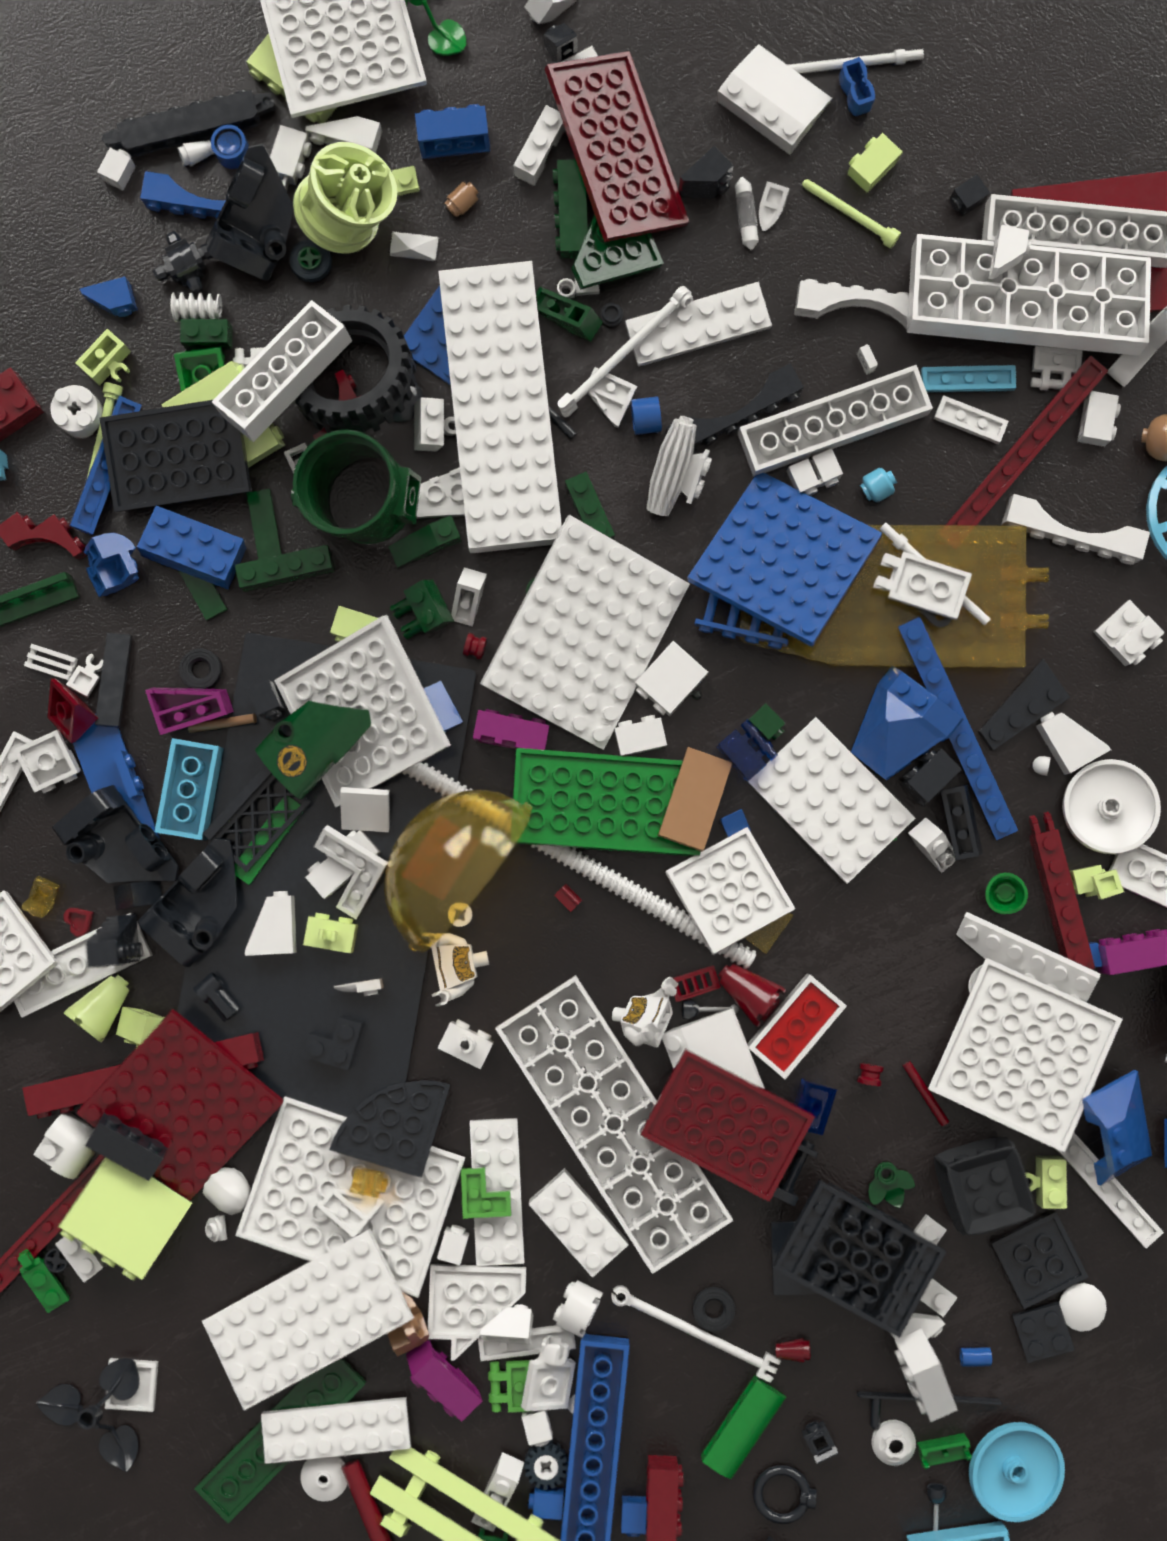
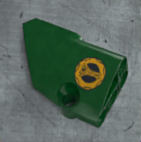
M309 700L279 722L256 747L255 751L277 780L295 797L303 799L372 725L369 709L343 707ZM282 725L290 726L292 730L291 736L283 734L281 730Z

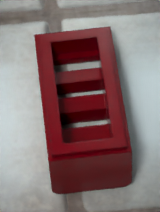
M714 965L673 977L677 983L682 981L686 992L681 995L679 985L675 987L677 991L674 996L675 1002L721 988ZM709 972L713 985L708 986L704 973ZM700 975L704 988L699 989L695 976ZM688 978H691L695 991L690 992L687 983Z

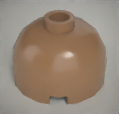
M1167 414L1154 418L1149 428H1144L1142 433V442L1146 443V450L1149 455L1157 460L1166 462Z

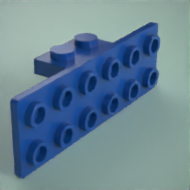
M94 722L73 743L91 793L98 789L115 785L140 822L147 824L155 832L156 826L142 791L144 789L140 777L136 776L134 770L135 762L131 754L127 752L119 728L96 726Z

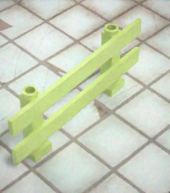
M413 1448L393 1450L389 1459L414 1474L406 1490L404 1491L380 1475L370 1492L371 1495L395 1509L393 1513L385 1515L381 1525L399 1537H403L409 1531L411 1525L407 1521L410 1519L443 1541H483L419 1500L426 1485L429 1483L517 1539L516 1541H560L541 1529L543 1521L540 1518L531 1514L529 1519L526 1520L438 1464L440 1456L430 1450L427 1451L426 1455L419 1453Z

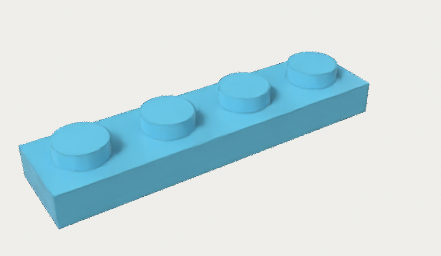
M1016 365L922 367L921 378L926 392L1014 391L1016 389Z

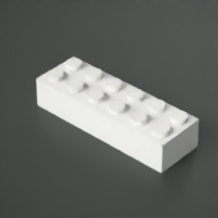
M311 300L212 403L223 418L254 442L352 342V339L343 324Z

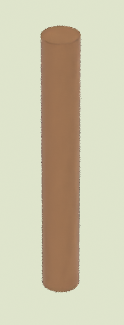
M254 713L204 721L188 726V731L194 733L256 723L257 717Z

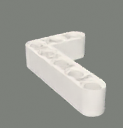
M1167 306L1150 322L1149 344L1140 356L1121 354L1108 369L1107 374L1123 387L1131 381L1152 355L1167 341Z

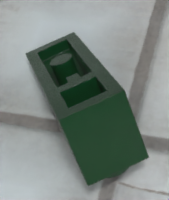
M543 287L538 288L536 292L538 313L570 333L591 342L603 323L591 307Z
M450 515L419 529L388 547L397 568H400L458 544L462 540Z

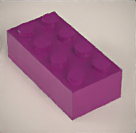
M1167 929L1145 931V936L1144 934L1137 933L1122 935L1123 940L1113 937L1099 939L1102 966L1097 967L1098 973L1114 975L1167 965Z

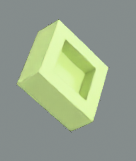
M414 166L392 170L397 186V196L420 191Z
M1116 869L1091 876L1098 899H1104L1124 892Z

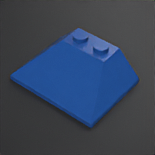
M1133 1070L1082 1099L1086 1121L1100 1126L1105 1157L1094 1163L1097 1185H1104L1152 1156L1138 1071Z

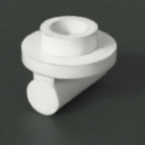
M218 1215L209 1218L207 1221L205 1233L213 1242L227 1240L225 1215Z

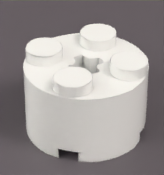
M71 385L60 388L55 392L51 402V415L54 422L61 429L73 437L86 438L93 435L99 428L103 406L88 389L78 385Z
M578 1280L576 1282L572 1281L563 1296L567 1299L565 1304H561L553 1317V1320L557 1321L556 1325L583 1338L585 1334L583 1330H586L587 1325L589 1326L600 1303V1300L596 1298L600 1299L603 1293Z

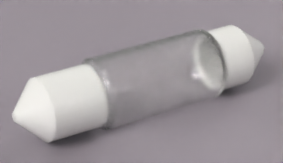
M741 177L735 186L739 229L741 230L743 245L752 250L759 242L754 194L752 193L751 184Z

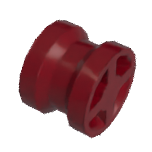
M468 633L463 655H473L476 659L482 660L487 638L483 636L478 638L474 634Z
M860 1063L861 1075L858 1077L857 1082L881 1086L880 1074L883 1072L884 1067Z

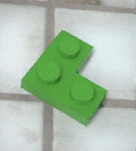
M486 1167L461 1169L463 1218L506 1217L512 1215L511 1190L487 1191Z

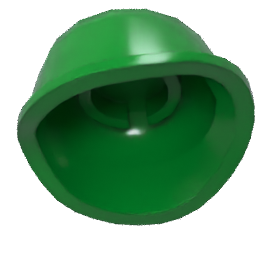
M1000 873L989 881L985 897L987 904L993 911L1000 914H1012L1020 911L1025 906L1028 899V891L1025 883L1017 875Z

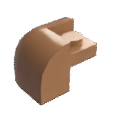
M405 1293L402 1294L414 1318L387 1333L392 1349L397 1356L415 1349L429 1338L421 1311L413 1299Z

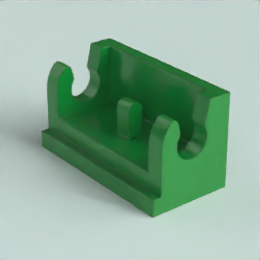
M964 1433L917 1442L921 1465L924 1469L963 1459L968 1461L972 1458L968 1448L970 1443Z

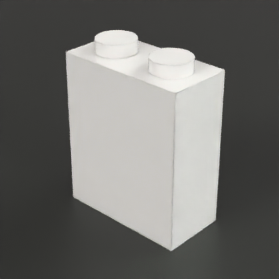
M672 641L635 682L638 687L635 691L645 700L649 697L655 703L653 707L661 715L666 713L670 716L708 675V671L678 644Z

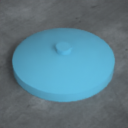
M1023 1422L1004 1424L989 1432L977 1445L969 1467L970 1485L978 1502L993 1516L1010 1522L1027 1521L1045 1512L1058 1497L1065 1476L1064 1459L1056 1442L1039 1427Z

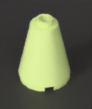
M119 975L115 978L109 976L66 1009L64 1014L99 1042H102L129 992V989L126 987L129 983Z

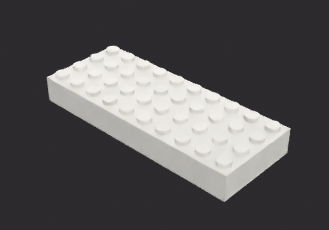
M917 234L911 253L907 333L1140 356L1149 344L1151 257L1031 245L1028 255H1024L1019 264L992 280L988 279L994 241Z

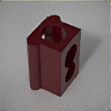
M567 884L554 895L570 912L582 901Z

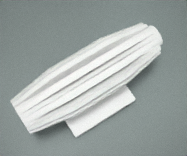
M680 416L679 419L673 420L660 447L650 480L647 510L657 515L669 516L681 491L688 497L686 503L691 504L694 498H699L705 483L701 478L706 476L712 458L708 457L710 450L705 449L704 453L693 454L697 426L693 424L694 420L689 417Z

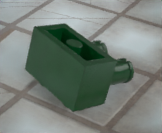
M421 580L403 591L406 598L390 606L391 612L396 611L392 613L396 619L401 618V616L411 610L414 611L416 619L400 628L401 632L406 631L403 636L407 640L422 631L424 633L436 632L454 622L434 580Z

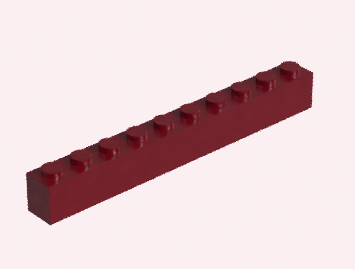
M258 1032L214 1042L246 1069L258 1067L257 1062L264 1060ZM120 1065L22 1088L28 1116L37 1114V1119L51 1116L52 1110L59 1109L60 1113L75 1110L74 1105H83Z

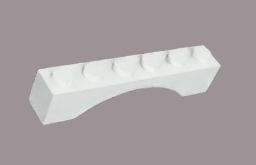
M806 279L805 281H800L794 315L819 318L825 313L838 308L860 306L880 310L895 318L907 329L909 293L898 292L892 294L887 293L884 289H874L871 291L864 290L861 286H851L849 288L842 287L841 284L835 282L821 284L816 280Z
M1013 494L1008 499L1002 525L1006 526L1007 530L1011 532H1028L1031 537L1036 539L1049 538L1057 545H1074L1076 550L1083 552L1095 551L1098 552L1097 555L1100 557L1111 558L1113 556L1120 558V562L1130 565L1143 559L1150 534L1148 531L1130 526L1106 533L1076 531L1054 520L1043 510L1037 500Z

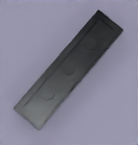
M107 633L96 716L98 717L95 721L96 726L120 728L132 643L131 635Z

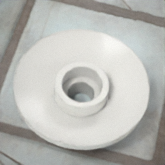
M339 1456L307 1459L302 1467L300 1476L304 1491L311 1498L318 1501H331L339 1497L347 1486L341 1466L345 1464L343 1459ZM326 1476L328 1481L326 1483H322L319 1480V1477Z

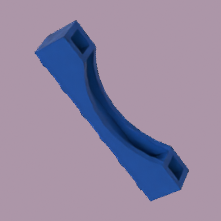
M145 171L141 200L148 209L152 211L165 209L177 215L191 213L198 218L210 216L217 219L226 200H209L198 197L177 185L169 175Z

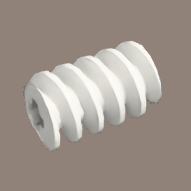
M174 292L171 295V313L175 322H180L181 319H219L221 317L222 299L220 294H217L216 301L213 300L211 294H208L207 300L203 299L202 293H199L197 300L194 299L193 293H189L188 299H185L183 292L180 293L179 299H176Z

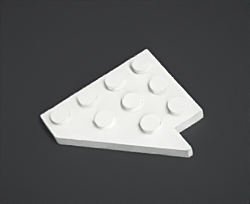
M431 1264L428 1339L452 1340L451 1360L458 1358L481 1336L480 1331L484 1326L507 1307H511L525 1294L526 1267Z

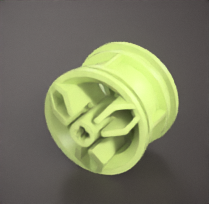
M333 143L318 152L311 164L309 175L296 189L293 198L294 215L301 230L318 246L336 253H354L370 244L377 233L379 223L386 219L393 210L397 200V186L390 168L376 153L355 143Z

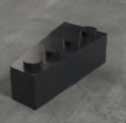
M136 914L107 917L106 922L101 924L102 928H98L96 934H93L86 942L88 968L139 962L140 957L143 956V946L138 941Z

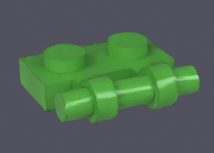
M530 1360L506 1361V1371H500L499 1361L490 1362L488 1380L491 1383L489 1402L491 1403L492 1412H500L501 1403H508V1412H529L525 1411L521 1405ZM500 1381H507V1393L500 1392Z

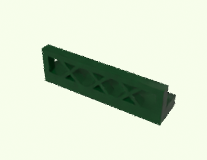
M62 572L0 595V627L80 598L73 577L66 572Z

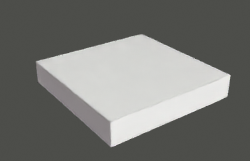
M341 787L342 829L389 832V790Z
M110 1358L109 1364L118 1359ZM134 1360L140 1377L138 1391L133 1397L123 1401L117 1400L112 1394L105 1402V1409L153 1412L155 1410L158 1361Z

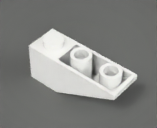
M358 116L306 126L305 128L310 141L315 144L323 145L325 143L330 145L338 142H350L364 146L376 153L382 134L379 122Z
M502 1452L484 1493L502 1505L507 1506L518 1484L524 1462ZM477 1513L474 1514L472 1523L494 1532L496 1525Z

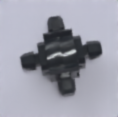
M175 231L168 233L166 240L169 246L164 247L167 254L162 256L165 265L162 266L161 264L152 271L156 280L164 281L171 276L175 283L181 281L183 286L188 285L193 293L202 291L203 285L200 279L205 277L202 270L207 268L203 260L213 258L207 251V245H201V248L198 249L194 242L189 244L186 238L181 239Z

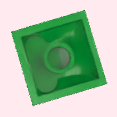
M221 347L186 350L174 354L181 392L225 365V356Z

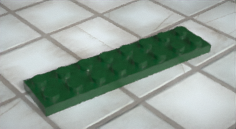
M342 1357L301 1379L270 1411L347 1403L365 1385L366 1381ZM261 1420L195 1487V1490L229 1523L289 1461L265 1464Z

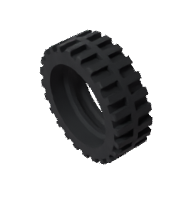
M350 305L343 306V310L337 312L335 308L329 309L328 313L345 326L352 339L350 344L369 343L382 348L388 356V368L382 380L371 391L358 398L344 401L326 399L319 396L312 382L295 399V402L307 421L311 420L314 427L319 430L324 426L327 433L339 430H352L365 434V430L373 428L374 432L381 430L379 425L385 421L388 424L394 421L393 415L397 411L401 414L405 410L403 402L405 400L410 401L413 396L410 387L416 386V378L413 374L416 373V366L408 344L399 326L395 327L393 320L389 316L383 319L381 312L373 309L372 313L368 312L366 306L360 305L358 310H352Z

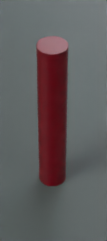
M359 1459L345 1463L341 1466V1469L370 1541H392L387 1528L381 1525L383 1518L374 1496L370 1494L371 1488Z

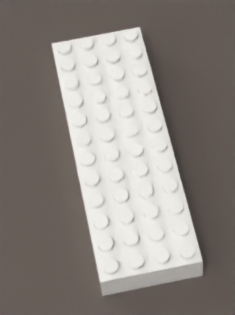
M532 261L438 271L470 554L553 545L562 527Z
M576 975L496 1026V1031L652 1274L733 1221L731 1214L699 1165L640 1135L657 1100Z

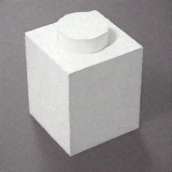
M109 148L97 173L103 181L124 190L136 166L131 160L130 154L121 149L116 151Z
M457 1225L446 1227L437 1259L456 1265L461 1264L469 1233L465 1232V1228Z
M547 1410L522 1412V1421L529 1446L535 1444L536 1447L548 1444L549 1440L553 1438V1431Z

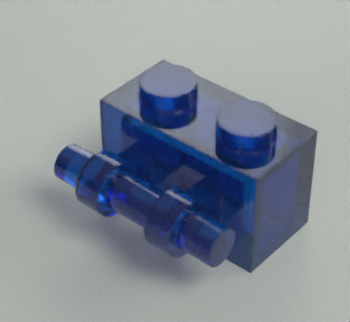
M746 720L740 725L746 732L743 736L735 729L716 747L729 762H732V766L748 782L767 765L761 758L764 754L771 761L778 754L772 748L774 747L770 741L767 742L758 732L759 730ZM750 738L760 747L757 752L748 744L747 741Z

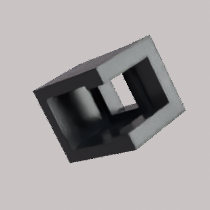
M814 1421L806 1425V1429L802 1433L817 1464L839 1454L824 1421ZM824 1436L828 1445L817 1450L813 1440Z

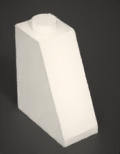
M1051 712L1040 718L1042 723L1036 726L1064 775L1072 773L1111 750L1107 744L1062 712L1056 715Z
M288 891L273 892V897L266 898L245 949V956L297 952L294 896H288Z

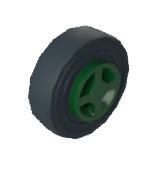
M310 239L299 242L294 246L290 254L292 271L299 279L305 282L320 281L328 275L331 269L332 258L329 250L318 246Z

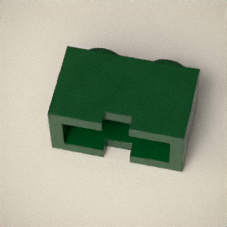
M181 319L180 342L186 350L207 347H221L222 350H232L233 327L228 319Z

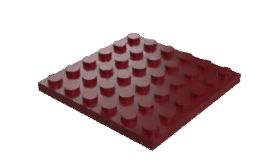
M172 1009L78 1109L77 1114L94 1128L103 1113L114 1115L127 1126L138 1128L145 1136L161 1141L167 1147V1151L153 1175L174 1192L190 1201L209 1180L210 1175L220 1170L283 1104L284 1100L177 1011Z

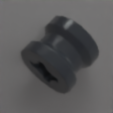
M57 1246L51 1249L44 1258L45 1266L51 1272H61L70 1265Z

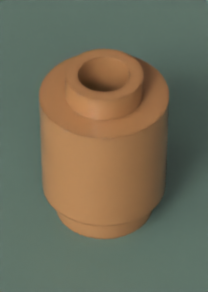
M462 182L447 196L448 200L444 204L455 217L460 214L463 215L478 200L476 196L478 191L470 182L467 185Z

